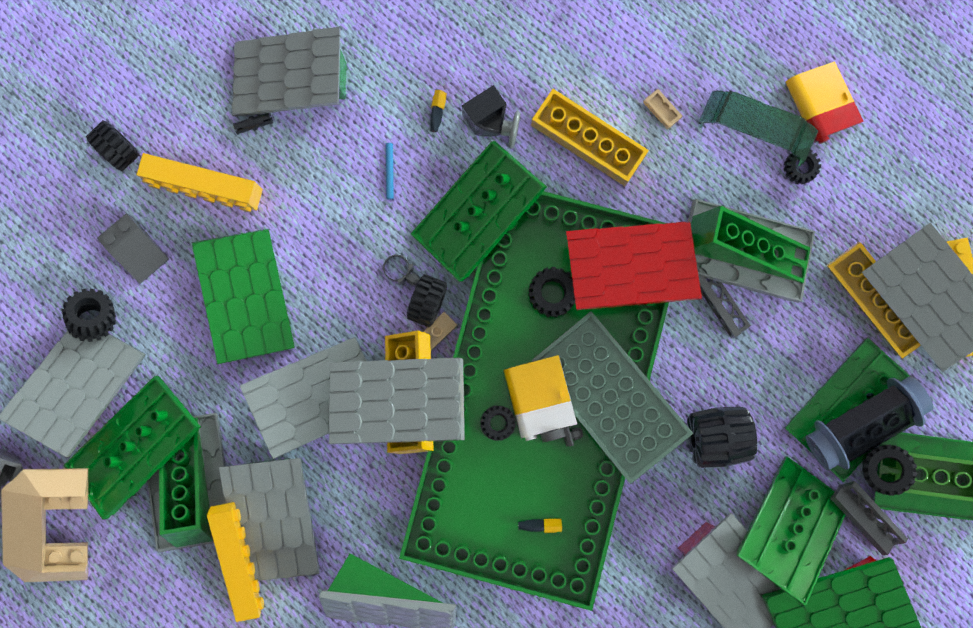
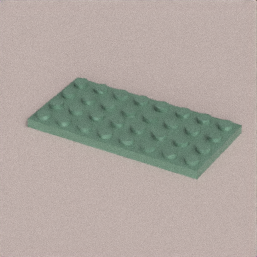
M592 311L531 360L534 362L559 355L575 416L630 484L694 434Z

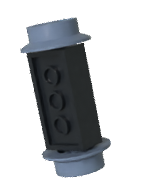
M907 377L902 381L889 378L887 380L888 389L883 390L876 396L848 410L827 424L819 420L815 421V431L806 436V442L814 457L827 471L838 465L847 470L850 468L849 462L911 426L922 427L925 424L924 415L933 410L932 400L924 387L913 377Z

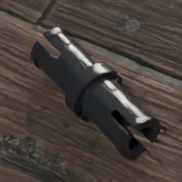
M265 113L256 117L252 115L249 116V119L233 123L234 129H237L235 131L236 134L239 135L249 130L256 131L259 127L273 124V118L270 117L271 113Z

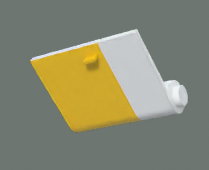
M559 355L503 370L521 438L529 441L536 439L537 434L577 424Z

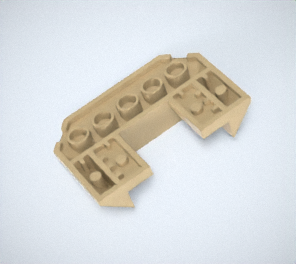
M88 468L23 469L10 483L1 489L3 565L24 582L88 580V542L46 543V510L88 508Z

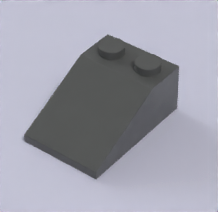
M127 213L97 237L104 248L140 284L169 260L136 219Z

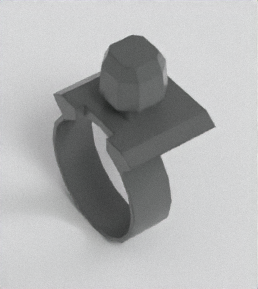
M392 255L385 260L383 271L386 275L385 265L390 258H404L409 266L406 275L397 280L389 277L388 279L398 281L399 286L406 280L412 286L417 285L419 277L414 273L411 274L414 270L413 263L409 264L408 260L401 255Z
M564 427L542 433L540 436L542 443L564 437L566 447L574 446L572 439L574 441L581 439L583 432L581 428H574L570 431L569 427Z

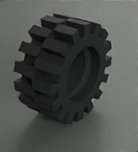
M806 148L793 151L784 162L785 168L783 170L787 173L785 176H789L791 182L795 181V184L801 183V185L809 183L816 178L821 168V164H819L821 160L820 158L816 159V152L812 154L813 150L809 149L806 151ZM798 160L807 162L809 169L806 173H800L796 170L795 164Z
M500 405L488 408L483 413L480 421L483 433L489 439L501 441L510 437L516 425L513 413L508 408ZM496 415L502 416L506 421L505 427L500 431L492 429L490 425L492 417Z

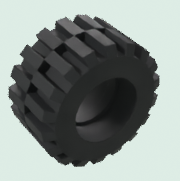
M102 120L86 136L89 144L105 160L120 171H124L139 156L138 150L107 121Z
M547 267L533 277L528 295L534 310H537L541 315H546V317H558L559 315L566 314L573 307L575 295L573 279L569 272H564L562 268L556 269V267H551V269H548ZM547 282H556L563 287L564 297L560 302L549 303L542 297L541 290Z
M424 274L419 279L407 309V319L426 327L433 325L446 294L447 282Z
M90 288V291L81 289L82 292L80 293L78 291L74 292L73 297L69 295L67 298L68 302L63 303L62 315L69 334H72V337H79L80 341L88 339V342H93V339L97 338L98 341L101 340V336H108V331L112 332L114 329L113 325L116 324V315L112 300L109 299L107 294L103 295L102 291L98 290L95 292V289ZM89 310L100 312L96 318L91 320L79 318L82 313Z
M883 445L872 449L866 455L863 461L862 472L864 479L872 489L884 495L894 496L903 494V492L910 489L911 485H914L915 477H917V465L913 461L914 458L905 449L899 446ZM885 458L895 459L901 465V476L894 482H886L877 474V465Z

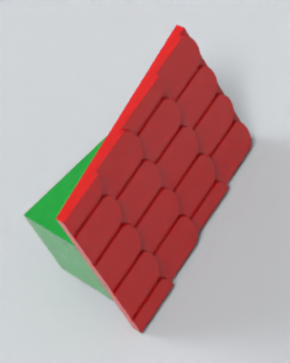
M690 222L566 231L577 310L702 299Z

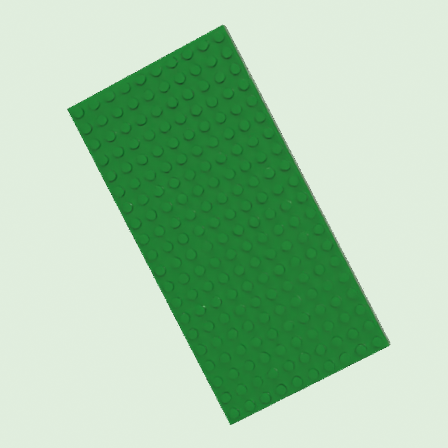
M543 191L529 210L525 211L511 230L506 232L488 256L479 263L453 358L463 359L465 440L433 441L434 451L427 452L399 559L586 610H593L625 477L577 417V424L568 426L570 431L574 428H581L583 432L581 439L575 441L572 439L574 446L566 447L564 437L542 443L540 434L536 435V439L529 441L521 438L503 370L531 363V360L592 311L650 381L669 302L577 310L575 303L564 315L546 317V315H541L537 310H534L532 303L529 301L528 291L533 277L547 267L548 269H551V267H556V269L562 268L564 272H569L572 277L566 231L666 223ZM547 282L542 287L541 294L547 302L558 303L564 297V289L559 283ZM500 405L508 408L513 413L516 425L510 437L501 441L489 439L483 433L480 421L483 413L488 408ZM496 415L492 417L490 425L492 429L500 431L505 427L506 421L502 416ZM530 519H541L543 521L544 519H561L562 532L544 533V531L530 532L519 530L518 522Z

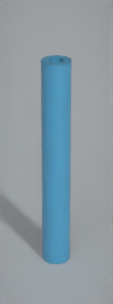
M386 143L387 200L394 199L393 143Z

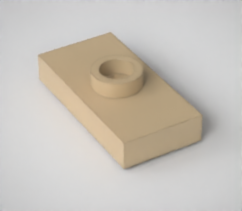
M659 89L655 90L643 101L667 130L683 117Z
M445 312L434 321L433 325L423 331L430 334L431 351L458 326Z

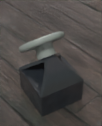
M494 85L462 105V116L475 135L488 137L501 134L503 136H510L508 147L510 149L514 148L521 113L519 111L515 112L513 122L505 120L506 102Z

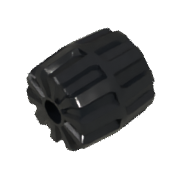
M717 407L693 412L687 418L686 425L694 433L688 438L690 440L688 448L689 452L693 453L692 460L698 467H727L750 462L755 458L757 453V432L753 418L747 408Z

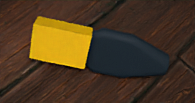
M435 90L432 99L431 132H437L442 121L447 93L442 90Z
M541 519L520 521L518 522V529L530 532L544 531V533L562 532V520L544 519L543 521Z

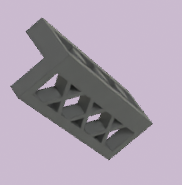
M699 276L701 294L731 339L749 328L751 325L723 283L716 281L717 283H712L713 280L711 279L708 282L705 277ZM712 285L721 288V298L717 297L711 288ZM722 301L731 303L733 306L731 314L727 312ZM733 317L741 318L745 326L738 329L733 321Z
M856 481L838 486L830 499L882 556L888 555L894 545L907 542L908 538Z

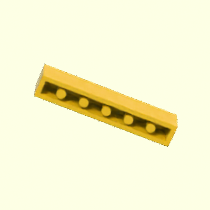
M235 502L211 506L207 513V519L235 620L239 622L260 618L261 610L264 609L263 597L259 596V581L255 580V566L253 562H250L249 558L250 547L246 545L244 540L246 533L244 527L240 525V510L236 509Z

